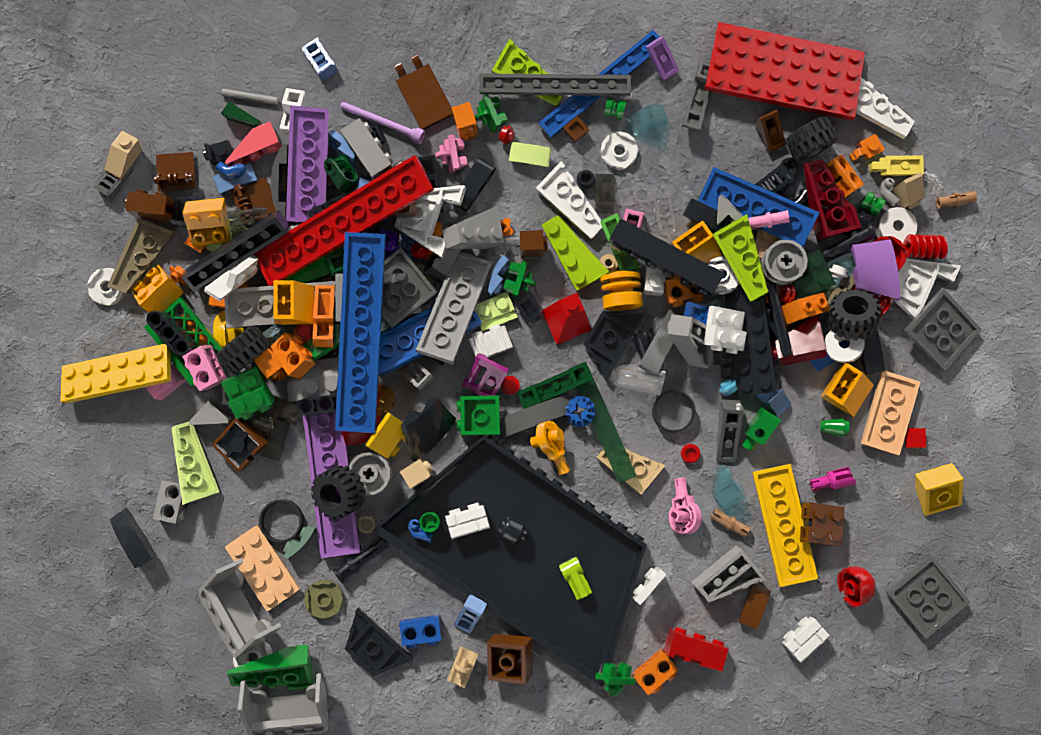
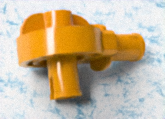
M553 421L540 423L536 429V436L530 438L531 446L533 448L540 447L542 452L547 454L548 459L554 461L559 475L568 473L570 468L564 457L566 450L564 449L563 431Z

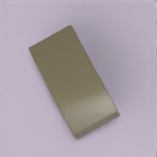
M852 274L848 275L847 278L843 277L838 287L826 291L825 297L828 306L836 294L839 295V292H846L847 289H851L855 283Z

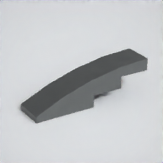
M671 307L638 366L656 376L673 345V341L667 334L671 315L684 316Z

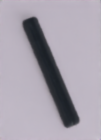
M770 283L767 284V296L783 357L792 355V348L776 284Z

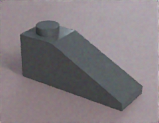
M721 399L716 461L736 463L744 411L741 401Z

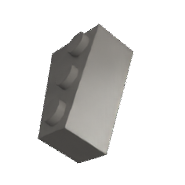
M358 118L340 130L372 180L392 169L391 163H393V160L388 153H383L381 150L383 146L379 139L372 137L370 134L372 130L367 122L363 123Z
M497 206L442 230L446 249H491L504 243Z
M671 315L667 334L688 365L710 368L714 350H710L711 346L703 345L706 324L693 317Z
M734 546L691 583L706 601L712 602L732 594L736 590L745 589L749 585L759 581L763 582L766 579L746 553L738 546Z

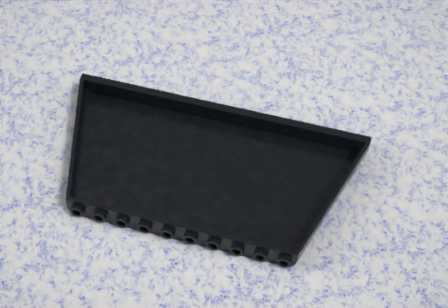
M491 435L488 438L485 436L480 438L374 528L373 532L467 596L473 595L487 604L486 609L526 636L532 637V640L601 687L603 686L604 680L595 679L596 673L603 672L604 663L612 662L646 549L643 537L635 532L633 535L626 531L628 527L619 521L617 524L610 520L612 516L603 510L601 513L594 510L595 505L588 500H585V502L579 500V494L569 489L567 492L561 488L563 486L561 482L555 478L551 481L545 477L547 473L538 467L536 470L530 467L531 462L524 457L520 459L515 457V451L505 446L503 449L497 445L499 441ZM478 502L479 506L484 505L490 528L452 539L445 517L450 515L449 511L458 508L461 511L468 510V505ZM428 512L436 513L440 518L439 527L435 531L429 532L433 533L431 543L414 539L408 527L412 519H417L420 522L422 515ZM508 516L523 521L527 530L524 541L520 540L516 545L501 540L497 533L501 520L506 519ZM577 557L584 572L583 575L592 591L588 596L578 600L559 565Z

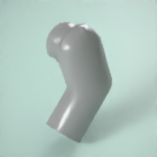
M886 178L881 183L880 195L894 207L900 199L893 194L894 180Z

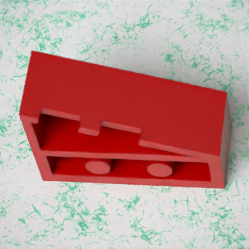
M676 626L675 629H669L663 651L669 657L673 658L676 656L686 662L691 661L722 672L729 648L721 640L713 638V641L705 639V635L696 632L694 635L687 633L686 629Z

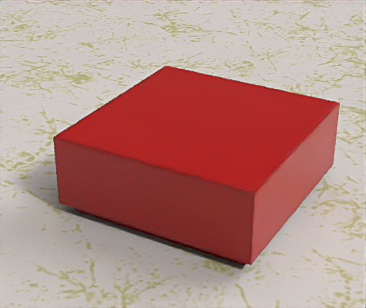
M907 428L905 448H926V428Z

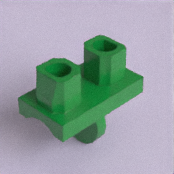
M489 94L482 96L483 99L478 103L479 107L476 108L478 113L474 117L476 121H482L483 125H488L490 132L494 133L499 127L505 125L508 119L504 112L496 113L495 109H499L501 106L499 98L489 97Z
M522 261L521 264L510 263L508 273L517 275L516 282L506 279L503 290L511 293L512 297L518 298L522 283L524 284L523 291L526 292L529 291L530 286H536L537 282L532 280L533 273L528 272L527 277L524 278L527 262Z
M604 663L603 672L596 673L595 677L597 680H604L606 683L605 690L608 691L610 696H618L621 690H623V685H633L636 681V678L630 676L632 666L626 663H619L618 671L616 665Z

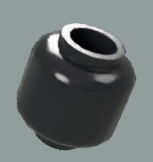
M508 516L506 519L501 520L497 533L501 540L516 545L520 540L524 541L527 530L523 521Z

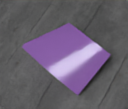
M891 240L853 245L851 251L856 266L852 275L856 289H860L859 291L865 290L877 296L892 297L895 301L900 300L898 268Z

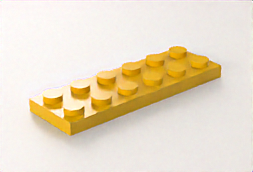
M161 344L62 366L60 401L67 404L171 382V349L167 344Z
M791 464L752 472L778 586L783 587L818 579L810 543L800 542V529L803 526L804 519H801L802 509Z

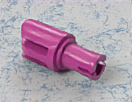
M848 466L828 471L823 477L810 479L809 484L814 492L824 488L836 490L856 484V481Z

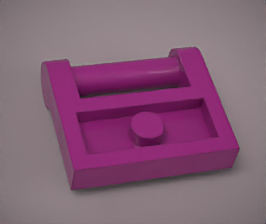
M478 353L475 357V363L468 377L464 379L462 386L480 396H495L508 372V368L488 359L484 354ZM483 366L487 370L478 385L474 380Z

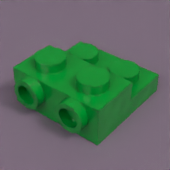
M258 366L221 382L229 398L228 404L236 419L241 417L243 420L249 419L254 415L253 412L258 410L261 413L271 408L270 405L275 401Z
M460 396V401H457V412H461V420H457V432H461L462 436L500 435L499 396Z

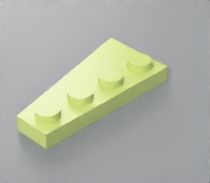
M186 422L172 427L182 505L219 493L194 426Z

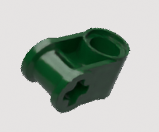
M340 155L336 159L328 158L324 161V169L336 185V188L344 193L350 192L358 179V173L349 163L348 158Z

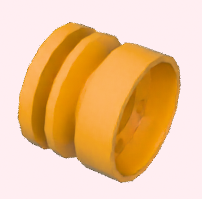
M616 271L600 277L601 283L605 284L601 286V290L610 292V294L602 296L603 310L622 311L643 307L642 293L633 291V289L641 287V282L637 281L641 278L639 272Z

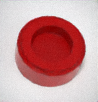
M687 444L682 447L680 456L684 462L694 463L700 458V450L694 444Z

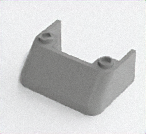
M243 558L215 570L199 589L200 600L233 657L246 653L271 637L281 627L280 623L272 626L265 619L258 621L240 587L243 585L244 576L238 568L244 562Z
M317 674L316 683L307 687L306 694L268 697L267 693L261 689L249 691L246 682L241 681L238 712L249 735H307L324 733L328 730L327 694L321 674Z

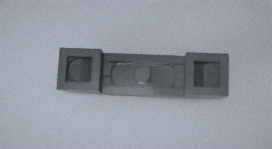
M701 60L682 122V127L699 132L711 92L704 90L710 63Z
M283 144L279 149L271 173L273 204L275 210H279L285 219L287 202H281L282 165H288V144Z
M567 394L500 418L501 438L537 426L540 423L565 416V407L569 403Z

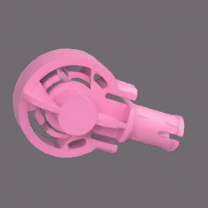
M686 478L674 479L676 496L672 499L669 523L677 533L692 534L701 524V510L694 503V496L688 495Z

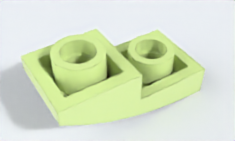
M512 142L509 161L549 167L552 148Z

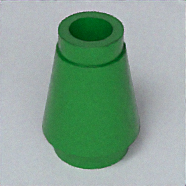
M841 418L821 421L820 432L839 437L848 436L849 420Z

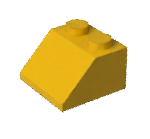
M387 413L375 430V433L366 443V446L387 459H390L391 456L394 458L400 450L398 446L401 441L405 442V435L401 428L403 422L394 415Z
M952 463L915 474V489L925 516L962 505L964 479Z

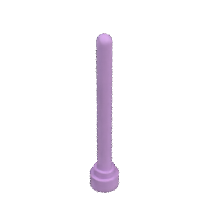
M342 102L340 104L341 109L405 134L414 143L420 145L424 139L425 130L410 129L348 103Z

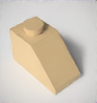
M121 131L110 147L104 170L122 179L142 152L139 140Z
M921 172L903 180L893 188V194L900 199L898 203L901 208L909 207L911 210L919 206V201L925 198L923 175Z

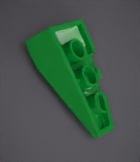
M308 644L287 647L227 671L231 686L240 687L241 681H245L247 687L256 688L258 685H268L269 689H276V686H288V690L307 689V687L314 684L312 658Z

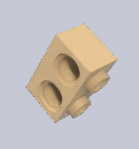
M419 459L400 471L410 489H413L433 477L431 472L434 469L428 461Z

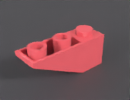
M269 121L255 127L248 133L225 161L228 167L237 164L244 165V163L249 161H257L261 156L267 153L273 154L281 148L282 144L271 122Z

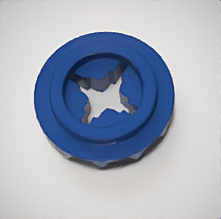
M576 396L569 400L567 407H565V416L568 418L569 423L576 427L589 425L595 417V406L587 397ZM578 406L582 409H587L581 413V417L579 414H574L578 410Z

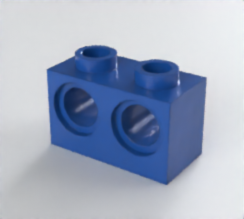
M440 615L404 619L399 622L402 646H407L408 649L417 648L422 643H427V646L437 645L438 641L442 640ZM433 626L436 629V634L429 636L426 633V627ZM408 629H414L417 636L409 638L406 632Z

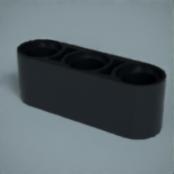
M479 157L459 185H465L466 191L461 206H455L467 212L494 174L496 167Z
M447 249L444 259L432 253L424 268V273L437 282L442 283L448 276L461 249Z
M151 311L148 313L146 318L147 324L175 354L184 356L197 348L195 340L168 312ZM158 316L161 318L160 323L157 321ZM171 329L174 331L173 337L170 335ZM184 343L187 345L186 351L183 349Z
M337 394L303 398L298 402L297 410L304 416L336 413ZM325 400L331 401V407L328 410L323 408ZM310 402L312 409L306 413L303 409L304 405Z

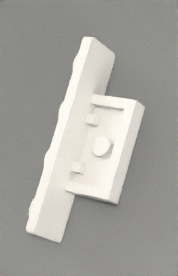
M254 255L248 257L205 287L204 292L221 301L261 270L258 265L259 259Z

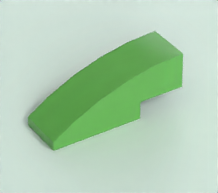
M618 213L600 221L608 241L620 220ZM611 247L621 271L636 272L642 269L639 261L630 258L627 252L623 250L617 251Z

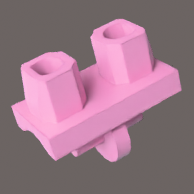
M448 135V139L444 140V145L439 146L440 151L435 153V158L441 159L442 165L447 164L449 174L455 173L457 170L467 166L466 156H457V151L464 150V140L457 139L454 135Z

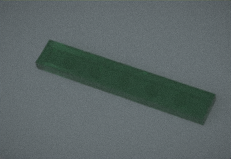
M594 378L576 387L579 395L589 398L595 406V417L592 425L618 484L637 477Z

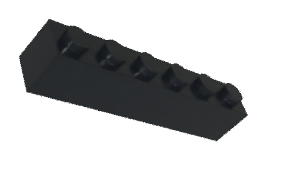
M277 210L188 267L182 275V279L193 292L197 291L288 233L290 224L281 212Z
M621 218L608 241L613 249L627 252L630 258L646 262L645 265L647 267L663 271L662 274L664 276L680 280V284L688 288L691 286L697 289V293L705 297L708 295L711 297L724 275V272Z

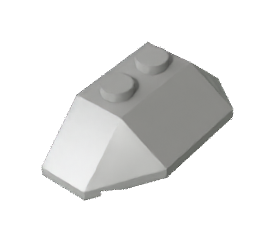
M339 357L314 361L316 363L315 366L300 379L291 377L287 382L289 403L299 402L303 398L337 394Z

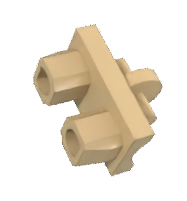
M460 646L447 681L465 688L478 653Z

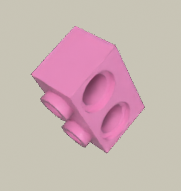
M211 345L200 346L183 356L185 366L190 371L193 383L199 391L209 390L227 379Z

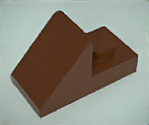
M775 110L760 117L756 130L762 134L766 150L770 153L786 145L778 111Z

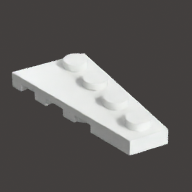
M861 78L856 114L905 139L915 121L897 105L893 106L884 94L881 95L873 88V84Z
M561 161L536 187V190L592 240L603 228L600 223L601 219Z

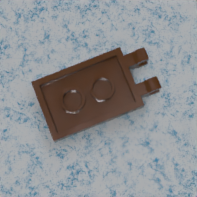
M418 54L411 56V61L416 70L406 74L401 62L395 64L394 67L399 76V79L395 81L420 129L425 130L453 116L451 105L430 65L423 66Z

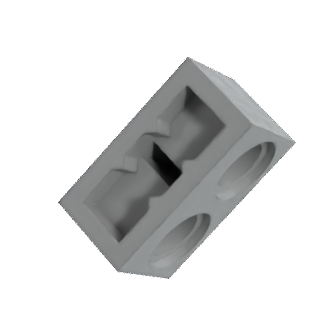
M162 480L153 519L174 524L181 523L185 519L186 509L185 505H182L180 484ZM175 487L179 490L177 498L172 495ZM169 507H173L175 511L172 517L168 515Z

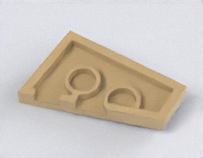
M610 442L596 457L640 495L666 466Z

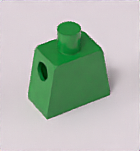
M760 407L744 432L748 437L742 446L752 452L757 443L764 445L781 420ZM757 429H761L759 435H755Z

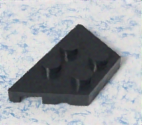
M602 311L583 345L604 378L607 379L643 319V314L616 313L612 311Z
M360 607L356 609L345 650L370 674L376 676L414 659L408 651Z

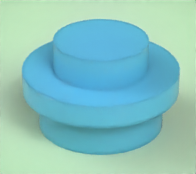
M726 379L720 384L719 392L725 396L732 394L738 388L736 386L737 382Z

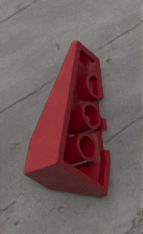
M820 159L804 163L809 208L819 212L813 226L817 242L861 228L856 209L852 204H849L844 196V191L839 189L834 181V176L824 161Z

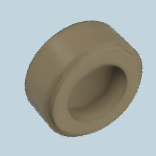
M363 515L357 521V528L362 534L372 533L377 526L376 519L371 515Z

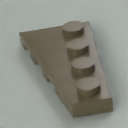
M138 218L107 287L127 295L172 239L175 232Z

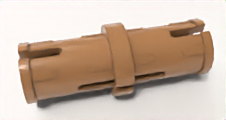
M975 191L966 193L956 192L949 196L937 197L935 204L937 209L946 207L957 208L963 204L976 203L977 194Z
M715 508L713 512L720 517L714 514L710 516L711 520L722 524L726 530H732L743 538L747 534L741 529L749 533V526L735 520L736 517L732 515L730 517L718 510V508Z

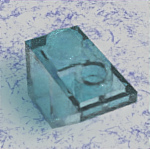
M719 465L716 467L711 494L721 509L727 510L745 498L742 494L744 489L738 482H734L732 479L733 473L728 466Z

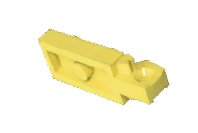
M923 155L886 156L880 158L879 162L869 164V172H880V176H914L920 172L924 175Z

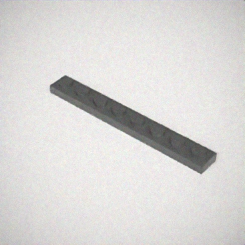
M480 74L479 93L491 95L630 96L631 75Z

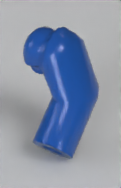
M220 162L216 166V170L229 179L240 177L246 171L243 164L228 167Z
M412 519L408 527L413 538L431 543L433 533L425 532L421 528L420 522L417 519Z

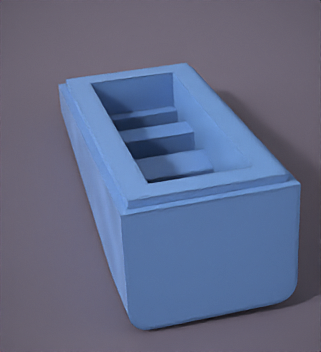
M317 38L302 47V50L322 80H326L338 72L335 64ZM317 47H319V49H317V50L314 51L313 53L309 54V52H311L312 50H314V49H316Z
M469 595L453 625L471 634L487 604L475 596Z

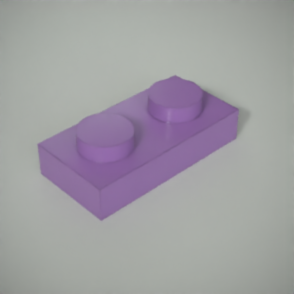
M659 37L646 46L661 80H666L679 71L664 37Z

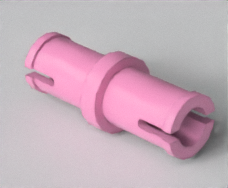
M788 210L773 214L768 212L763 216L749 218L752 230L767 226L772 228V225L790 223Z

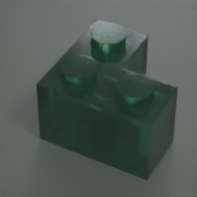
M820 250L807 255L808 261L807 268L803 273L804 277L790 284L795 287L796 291L794 301L816 295L836 285Z

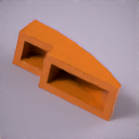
M315 285L314 347H334L335 285Z

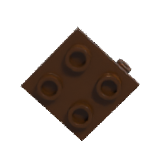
M194 152L156 154L157 176H154L153 179L154 183L157 184L158 192L196 189Z
M266 177L245 186H241V184L235 185L234 190L231 191L244 226L276 212L271 189Z

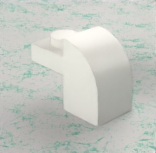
M286 88L282 101L284 114L279 127L280 133L289 134L290 106L307 107L305 91Z

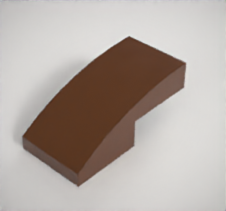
M756 584L750 585L738 623L757 630L771 591Z

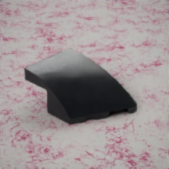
M435 397L429 399L422 412L410 410L401 425L406 444L410 447L412 453V461L416 462L430 452L446 435L457 419Z

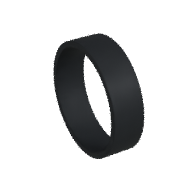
M669 390L657 397L652 407V416L657 426L671 433L687 429L692 424L696 413L691 397L679 390ZM678 393L689 401L692 415L689 423L682 429H667L657 420L655 413L656 404L663 395Z
M286 499L274 500L268 503L262 509L259 516V527L263 535L267 539L278 543L294 539L301 532L304 523L303 513L299 506ZM277 502L291 504L299 515L297 531L293 536L285 540L273 538L264 527V515L267 509Z

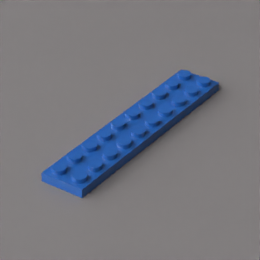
M345 232L335 431L375 433L386 245L385 234Z

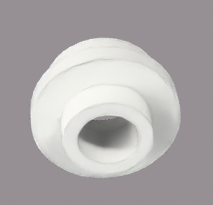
M833 264V267L829 269V272L832 273L831 276L836 279L842 280L843 277H848V269Z

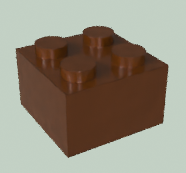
M494 634L487 642L488 680L527 684L533 675L532 637Z

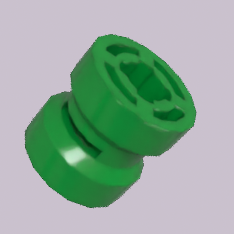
M608 97L604 116L610 117L612 115L617 119H622L626 101H615L613 98Z
M868 191L860 202L859 207L863 210H869L870 214L876 217L886 200L877 198L874 193Z
M428 512L420 518V526L426 532H433L440 525V518L436 513Z

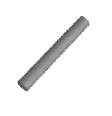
M222 89V96L273 105H278L279 101L278 97Z

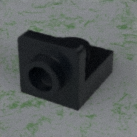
M228 139L209 145L207 142L203 143L205 147L203 155L206 161L209 160L213 166L220 162L224 163L233 153Z

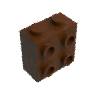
M144 190L128 192V197L124 201V207L127 212L137 219L170 223V219L174 217V201H172V198L167 197V194L162 192L147 194L148 192Z

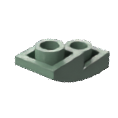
M308 525L307 528L303 527L299 535L301 540L292 539L291 542L288 541L283 550L285 552L283 558L289 559L300 552L312 539L317 531V527L314 525Z

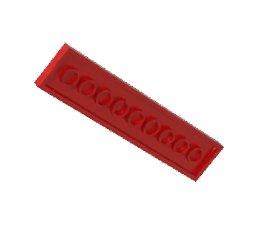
M413 155L291 229L288 233L253 255L259 259L258 265L268 286H273V281L287 279L344 245L345 232L364 233L434 191V188L418 157Z

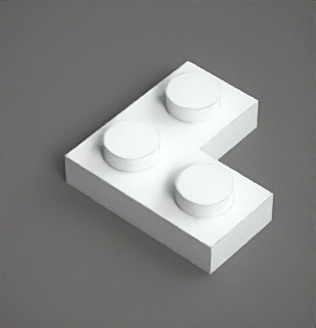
M651 567L644 575L646 578L644 580L645 584H640L634 590L635 596L633 599L641 605L666 574L658 567L654 569Z

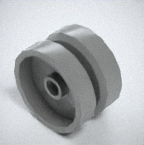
M786 239L771 245L760 259L765 280L769 283H775L776 286L789 285L802 276L807 268L808 261L802 246L795 241Z
M373 452L362 453L356 456L349 465L350 470L354 469L356 471L355 474L360 475L361 482H364L365 486H363V489L366 490L365 495H377L384 492L392 482L393 468L390 461L380 454ZM372 470L371 472H374V476L369 477L368 472Z

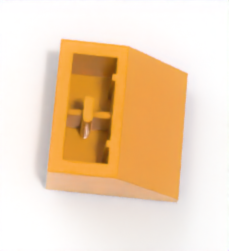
M224 198L188 201L185 203L183 217L192 246L231 241L229 214Z
M701 221L671 242L672 246L707 264L712 259L722 256L716 239L704 221Z
M160 265L151 268L141 281H137L130 290L139 305L148 313L151 311H165L184 293L180 286L171 279Z
M273 281L274 325H313L314 286L297 281Z
M846 362L839 365L820 397L851 417H854L874 385L863 372Z

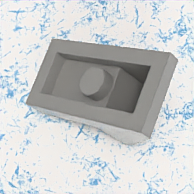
M724 195L718 197L717 225L721 224L729 215L732 217L730 219L732 223L743 217Z

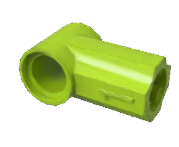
M577 557L559 565L566 582H569L577 600L592 593Z

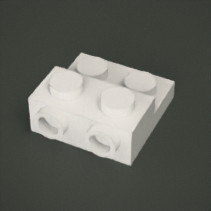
M709 306L703 345L711 346L710 350L722 351L723 348H726L727 353L737 354L738 350L743 351L746 332L742 331L745 312Z

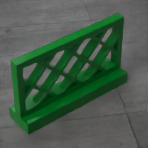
M179 297L165 310L169 314L171 313L174 319H183V329L187 333L195 334L197 348L201 346L199 345L200 334L207 336L208 345H211L213 349L220 351L223 348L182 297ZM179 305L184 308V317L175 316L176 308ZM160 316L157 318L158 323L161 321ZM188 320H194L196 331H187ZM148 324L144 327L158 345L166 344ZM172 329L170 331L171 337H173L174 331ZM184 343L183 349L184 351H186L187 345L186 343ZM171 350V362L191 386H195L193 377L185 366L183 356H179Z

